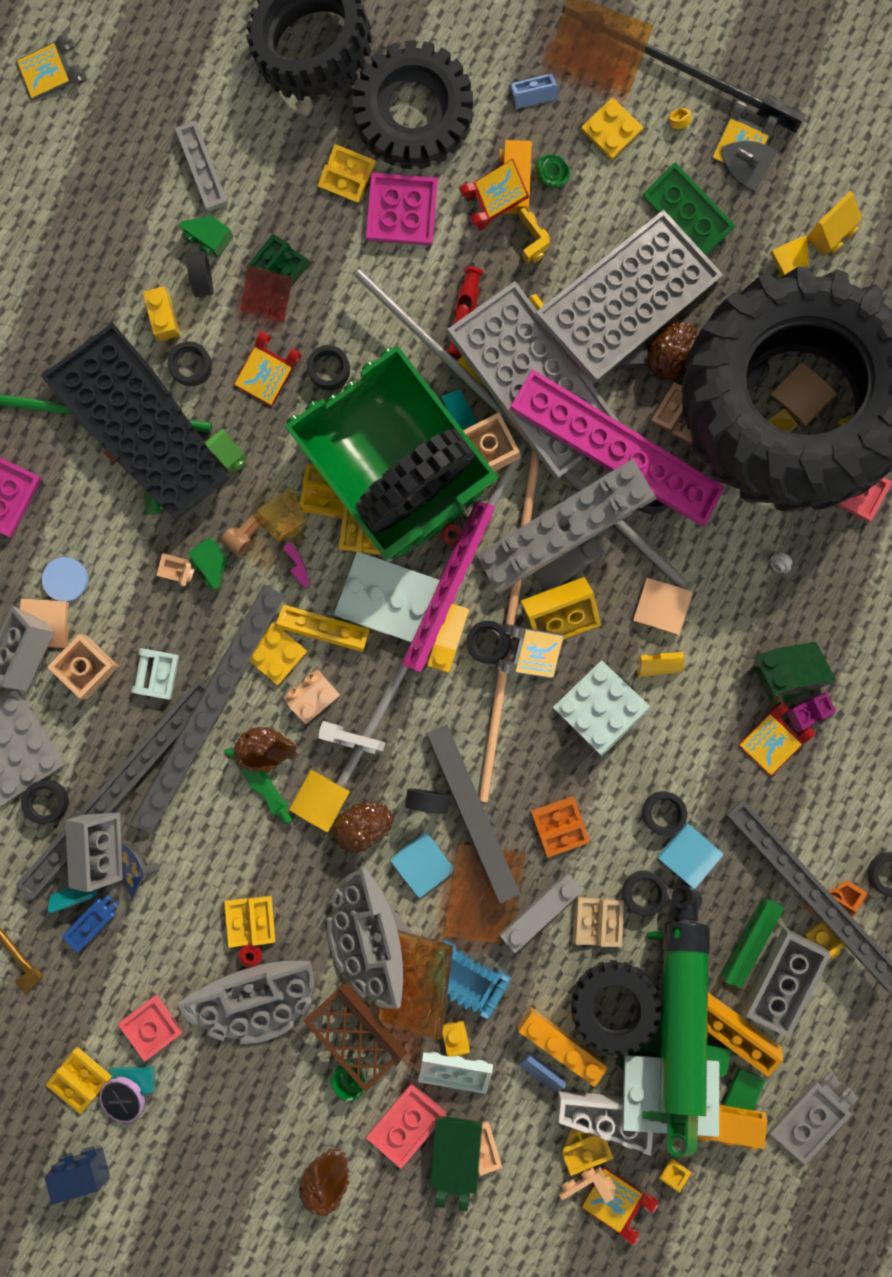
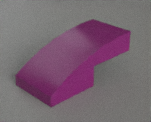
M289 542L283 549L297 564L290 571L303 587L308 590L310 588V580L301 556Z
M827 691L786 712L796 732L817 721L824 720L835 713L836 710Z

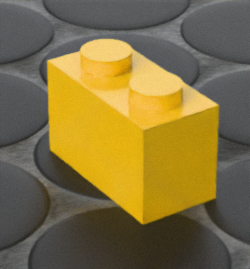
M165 286L144 291L143 295L154 336L159 342L180 337L181 334L171 296Z

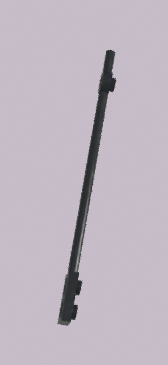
M567 4L562 9L563 14L581 22L585 30L595 35L602 32L759 109L758 115L769 119L770 115L778 118L776 124L794 133L797 132L806 116L799 109L790 107L768 95L765 96L764 100L755 97L606 24L602 14L598 11H587L585 14Z

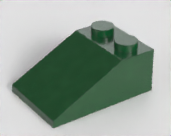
M817 642L776 648L757 655L754 659V670L772 706L837 681Z

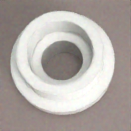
M779 552L770 558L771 566L776 572L786 574L791 570L793 563L787 554Z

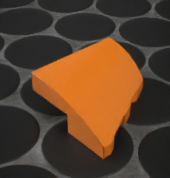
M848 880L842 882L833 890H828L853 919L868 897L866 891ZM807 904L804 905V908L816 915Z

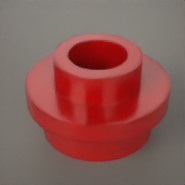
M453 523L446 525L441 532L443 542L449 546H456L462 533V528ZM450 531L456 532L457 537L455 539L448 537Z
M245 945L240 950L239 960L245 967H255L262 960V951L257 945ZM249 952L253 953L254 959H247L246 954Z

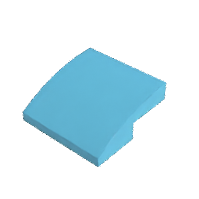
M685 823L683 828L677 832L657 858L695 889L724 854L692 826Z
M426 831L390 858L395 868L419 898L456 871Z

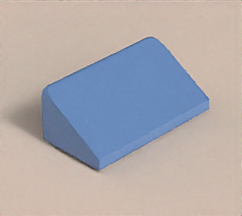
M553 74L510 84L516 109L558 99V85Z
M527 1051L518 1064L554 1092L564 1089L566 1086L563 1076L531 1052Z

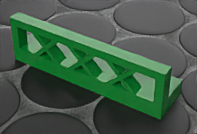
M762 896L720 975L726 983L733 984L742 989L784 907Z

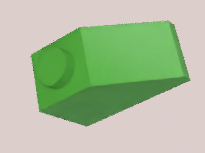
M223 429L205 443L229 472L233 470L238 471L245 465L244 460L247 457Z

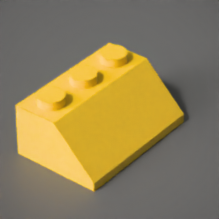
M585 577L521 600L530 629L565 635L564 639L601 626L594 593Z

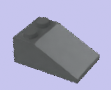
M569 524L562 526V531H568ZM592 537L540 568L533 575L542 588L548 591L559 587L605 552L596 539Z

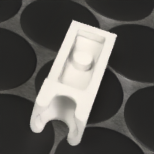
M325 721L321 724L318 735L319 739L337 744L342 740L340 745L354 748L355 744L363 746L362 751L375 754L376 750H384L385 742L343 731L344 727Z

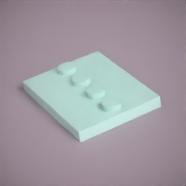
M357 552L334 615L412 643L440 580Z
M624 1055L622 1130L667 1133V1124L642 1118L643 1111L660 1112L661 1057ZM707 1060L706 1116H698V1135L719 1137V1061Z

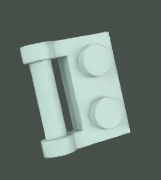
M139 648L138 655H140L135 685L132 686L131 693L171 700L180 655ZM149 657H154L149 688H143Z

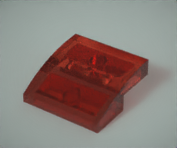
M248 265L240 311L284 323L293 277Z

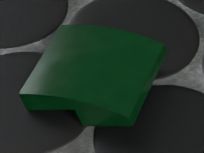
M272 234L245 268L280 296L284 297L310 265V261L292 249L289 243Z

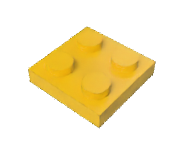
M612 97L581 127V131L612 161L643 131L644 127Z
M272 622L263 634L249 661L279 686L308 651L284 630L276 628V623Z

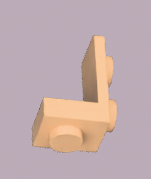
M162 553L156 576L179 581L180 586L185 587L186 582H191L194 569H192L193 567L189 560Z
M592 1167L581 1174L582 1178L574 1182L571 1179L561 1186L563 1190H561L559 1195L561 1200H564L594 1182L605 1203H608L614 1199L616 1187L611 1177L605 1176L601 1167L595 1170Z

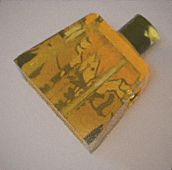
M292 488L258 508L253 516L278 542L289 536L295 546H298L307 539L300 529L305 526L308 520Z

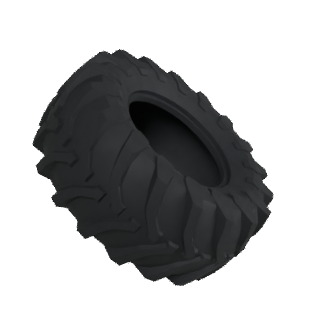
M796 267L777 280L769 274L760 276L740 294H731L718 306L707 323L701 328L693 343L685 365V375L682 380L681 390L683 392V419L687 429L691 430L693 440L691 446L694 452L713 468L711 475L717 482L739 489L740 498L748 503H773L776 510L790 512L812 507L814 510L833 507L863 494L892 471V310L882 302L883 290L876 284L865 288L852 285L849 282L848 273L838 269L818 277L813 276L808 267ZM799 351L818 355L833 363L848 380L854 397V415L844 425L826 433L801 435L787 432L768 422L757 411L747 390V375L763 360L776 354Z

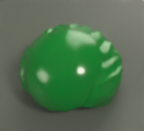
M545 154L536 162V178L539 179L542 185L552 189L562 187L568 182L570 168L560 156Z
M341 1064L338 1065L330 1078L332 1081L331 1088L334 1089L337 1097L343 1101L358 1100L363 1095L364 1090ZM350 1067L357 1074V1067ZM360 1068V1079L366 1084L365 1074Z

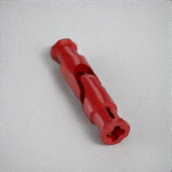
M464 267L465 277L463 285L459 289L455 318L452 325L476 308L479 295L478 285L480 277L483 276V270L477 267ZM470 301L472 302V307L469 308L466 305H462V303ZM450 341L449 349L446 352L453 358L460 359L462 354L453 342Z

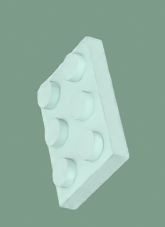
M424 1052L418 1082L486 1094L492 1075L493 1064H488L483 1060L471 1061L465 1060L460 1056L448 1057L442 1056L437 1052Z

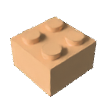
M500 412L463 430L494 472L521 459L520 452Z
M79 634L48 666L80 699H88L119 667L91 638L83 634Z

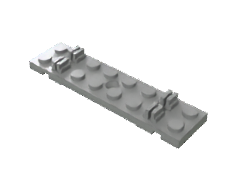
M631 459L481 551L477 556L495 591L500 594L513 586L516 581L523 580L568 551L631 515L637 508L640 507L641 509L657 498L634 459ZM564 524H569L568 531H562Z

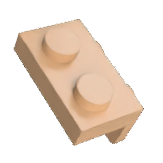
M318 669L308 674L298 687L292 688L284 699L289 708L307 724L339 697L340 694Z

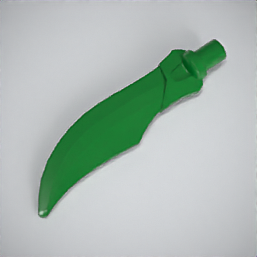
M225 749L224 752L234 760L233 749ZM241 769L250 787L264 797L271 813L280 816L284 825L290 823L292 818L287 812L288 803L280 796L266 771L258 772L256 770L252 772L251 770Z

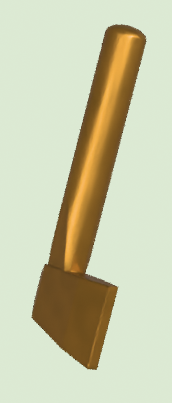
M0 927V943L26 973L15 980V983L27 995L42 979L43 973L39 968H34Z

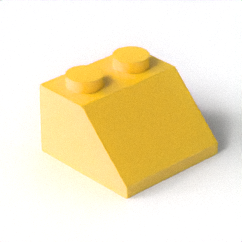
M849 191L816 224L807 236L808 241L824 256L830 251L834 254L844 244L841 240L846 236L850 239L859 229L857 224L862 220V216L853 192Z

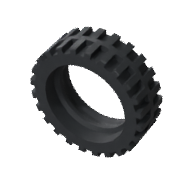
M257 0L259 4L257 9H251L250 16L253 20L247 21L246 26L249 32L246 35L247 43L250 46L249 50L266 82L270 83L276 92L281 90L284 97L290 98L293 94L297 100L304 101V97L310 96L313 101L318 100V95L332 96L333 90L337 88L340 91L346 88L345 83L349 79L354 81L358 77L356 71L359 68L364 69L366 65L364 57L370 56L371 48L369 43H372L371 26L361 0ZM315 12H331L344 18L342 31L336 41L319 55L304 60H289L276 54L280 37L297 19Z

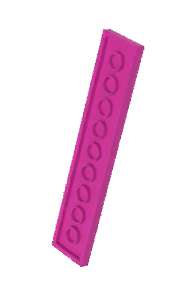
M533 369L529 372L509 408L512 412L611 472L634 459L657 500L701 527L707 524L725 489L721 484Z

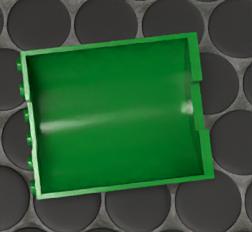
M398 345L393 349L389 347L380 354V358L375 362H367L360 372L361 379L356 383L352 381L347 384L342 393L339 395L334 394L326 401L323 399L319 402L313 401L305 408V412L301 415H293L287 420V425H285V428L387 562L394 560V555L397 558L406 555L411 551L413 544L419 547L432 538L446 525L461 516L466 510L467 504L469 506L474 505L484 496L485 488L489 490L499 478ZM456 429L475 453V457L471 460L472 462L469 466L463 469L464 471L457 478L453 479L450 485L440 490L439 494L432 500H427L424 506L416 512L412 511L409 517L401 522L398 521L396 525L389 529L386 528L382 532L374 533L355 509L356 503L360 500L363 493L368 491L369 487L376 480L383 478L382 474L390 467H396L400 459L407 454L410 456L415 448L423 443L426 444L432 437L438 434L440 436L444 431Z

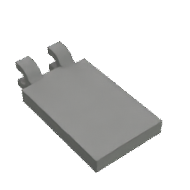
M830 1071L822 1079L821 1084L814 1080L769 1130V1133L804 1165L812 1159L852 1115L848 1108L858 1100L857 1096L854 1095L855 1093L848 1087L843 1090L840 1096H837L832 1091L838 1087L840 1081Z

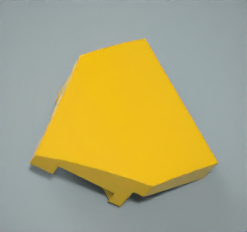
M571 1128L562 1151L571 1176L614 1159L607 1140L595 1134Z

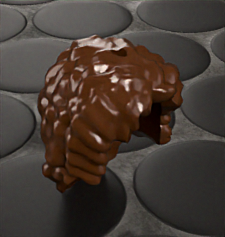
M684 321L665 326V330L661 334L656 335L655 341L651 344L648 351L647 363L649 370L659 375L661 379L673 380L678 378L680 374H683L690 350L697 337V329Z
M268 727L250 728L238 738L233 753L235 756L234 760L241 769L251 770L252 772L256 770L258 772H270L272 768L276 769L277 765H280L282 761L286 759L293 760L297 754V748L282 733Z
M367 801L363 804H355L350 809L345 810L343 814H339L333 823L332 834L336 839V844L341 849L353 854L354 852L357 853L372 847L373 844L379 843L383 836H388V831L391 830V824L394 822V819L387 805L382 806L381 802L371 803Z
M329 1148L327 1153L324 1152L320 1157H316L304 1170L300 1180L299 1198L302 1200L303 1207L312 1214L328 1216L329 1213L336 1211V1208L340 1206L343 1194L347 1191V1185L350 1184L348 1181L349 1168L347 1167L349 1158L346 1157L345 1152H341L340 1149Z

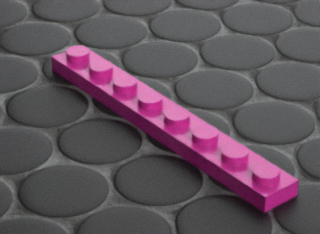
M476 502L403 660L402 666L421 672L425 666L441 626L446 620L450 606L455 600L459 586L463 582L464 575L473 560L478 544L483 538L487 524L492 518L495 507L490 503Z

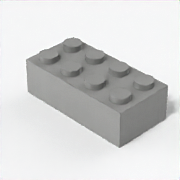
M782 927L742 1008L746 1017L790 1038L831 956L828 950Z

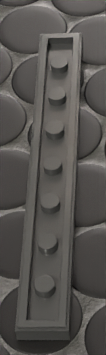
M448 725L427 732L428 741L498 904L520 895V891Z

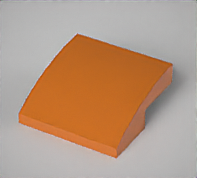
M574 796L531 811L547 858L590 843Z

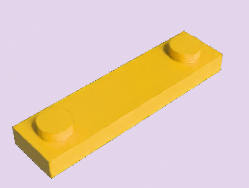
M287 605L282 606L276 622V628L360 652L364 651L370 632L368 628Z

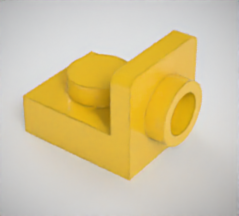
M822 920L804 933L808 940L825 947L831 954L830 959L838 956L841 952L840 949L844 947V944L834 936Z
M464 1020L441 1025L448 1057L460 1056L463 1058L466 1056V1053H470Z

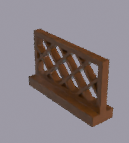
M344 981L304 1022L361 1088L367 1092L408 1052ZM337 996L344 1002V1012H330L331 1002ZM328 1005L327 1012H321ZM347 1006L353 1013H347ZM317 1015H327L326 1029H316L311 1021ZM330 1015H343V1029H329ZM346 1016H357L359 1019V1030H346ZM362 1023L368 1030H362ZM320 1032H326V1039ZM329 1032L342 1033V1047L329 1044ZM346 1033H359L358 1047H345ZM362 1033H372L375 1037L374 1047H361ZM378 1041L384 1048L378 1047ZM335 1050H341V1056ZM345 1050H358L357 1064H347L344 1061ZM361 1050L374 1051L373 1064H360ZM377 1051H387L393 1057L386 1065H377ZM350 1067H357V1074ZM360 1068H373V1078L364 1084L360 1079ZM376 1068H382V1069L376 1074Z

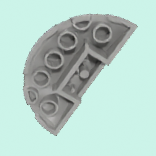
M365 868L355 871L344 878L345 882L340 888L335 890L330 903L333 905L332 915L327 919L329 944L339 971L348 975L352 981L351 988L361 997L368 996L376 1001V1006L398 1009L401 1007L403 991V961L399 935L385 896L374 878Z
M280 961L247 968L204 986L180 1001L178 1007L193 1026L198 1024L207 1030V1035L222 1041L225 1038L238 1039L241 1044L267 1041L290 1030L300 1015L304 1016L308 1010L314 989L313 968L310 961Z

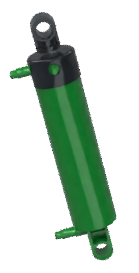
M681 885L672 892V902L675 905V920L679 922H666L663 924V931L647 933L648 939L663 940L660 1112L643 1111L642 1118L667 1124V1147L671 1155L675 1157H691L696 1153L698 1147V1116H706L710 927L706 924L694 923L698 922V909L702 904L700 892L694 888ZM689 893V901L685 904V896ZM681 1139L685 1143L684 1151L680 1148Z

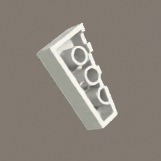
M569 1091L558 1092L557 1117L560 1124L585 1133L595 1134L602 1139L612 1140L622 1144L624 1147L634 1148L651 1156L652 1132L622 1130L623 1097Z

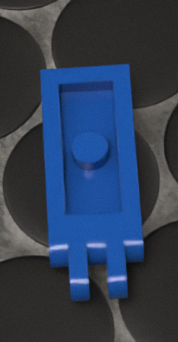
M110 894L104 900L101 898L97 899L62 936L77 953L116 915L113 910L119 903L115 901L109 907L107 903L113 898Z

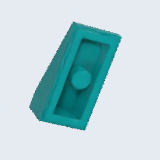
M155 1066L109 1068V1074L112 1076L110 1079H116L117 1077L128 1078L141 1089L140 1094H153L156 1090Z

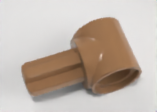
M252 515L240 528L232 527L228 529L221 538V544L237 557L243 556L251 546L250 536L261 526V523L257 520L258 518L254 517L255 515Z

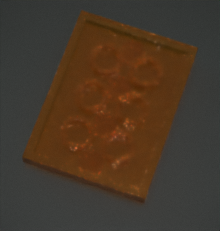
M568 0L546 65L629 95L654 25L587 0Z
M457 843L443 935L507 945L498 934L516 919L519 895L498 904L474 846ZM502 850L520 891L526 854Z
M397 929L403 961L401 1007L398 1009L380 1007L378 1019L438 1040L442 1038L454 946Z

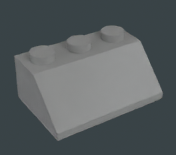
M14 606L11 607L0 631V685L6 688L27 691L30 683L34 680L39 664L43 661L48 645L52 642L54 631L45 621Z
M120 813L87 814L65 820L69 888L90 892L123 880Z

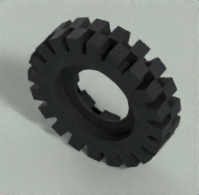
M416 40L405 41L404 49H399L396 42L387 46L386 55H383L380 50L372 55V64L366 63L364 69L359 71L360 79L356 78L353 87L354 96H352L356 128L359 130V136L363 143L369 145V151L377 158L382 155L385 163L394 166L396 162L401 163V168L412 169L413 164H419L420 169L431 167V161L436 160L437 164L445 161L449 152L454 154L461 147V140L466 139L470 131V123H472L473 91H471V82L468 74H463V65L457 58L451 61V53L442 47L438 53L435 52L433 43L423 41L422 48H416ZM404 83H422L428 86L436 96V114L428 124L422 127H404L397 123L390 113V97L394 90Z
M456 429L444 431L440 436L438 434L432 437L426 444L423 443L415 448L410 456L407 454L400 459L396 467H390L383 473V478L376 480L369 487V490L363 493L360 500L356 503L355 509L374 533L382 532L386 528L389 529L396 525L398 521L401 522L409 517L412 511L416 512L423 507L427 500H432L439 494L440 490L450 485L452 480L457 478L464 471L463 469L469 466L472 462L471 460L475 457V453Z

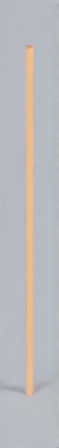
M532 450L521 527L531 521L540 458L534 450ZM521 579L511 586L506 625H515ZM509 652L508 656H507L504 660L509 661V659H510V652ZM502 669L498 671L479 799L482 802H488L507 673L502 672Z

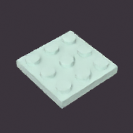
M602 660L553 707L601 756L651 709Z

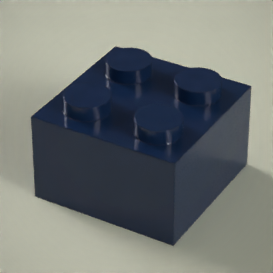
M92 1146L82 1150L79 1155L73 1156L72 1153H68L58 1158V1162L52 1165L51 1170L44 1176L51 1205L94 1193L100 1189L110 1175L103 1147L95 1150V1147Z

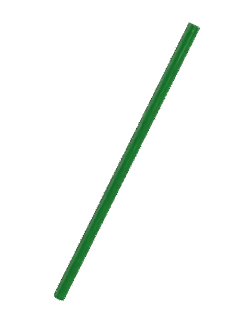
M0 394V406L72 415L61 402ZM189 420L197 432L211 434V422Z

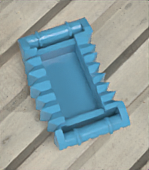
M443 939L431 963L426 967L427 970L421 980L430 987L437 985V992L443 989V997L449 994L450 1002L457 999L458 1006L464 1004L465 1010L472 1007L473 1013L479 1009L480 1016L489 1019L504 991L507 990L506 988L512 978L501 969L493 972L492 966L488 969L486 964L480 967V961L474 964L473 957L468 959L467 953L463 955V949L458 951L456 943Z

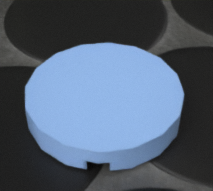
M61 557L54 559L46 566L42 575V584L44 590L51 598L57 601L70 602L78 599L85 592L89 578L87 570L80 562L73 558Z

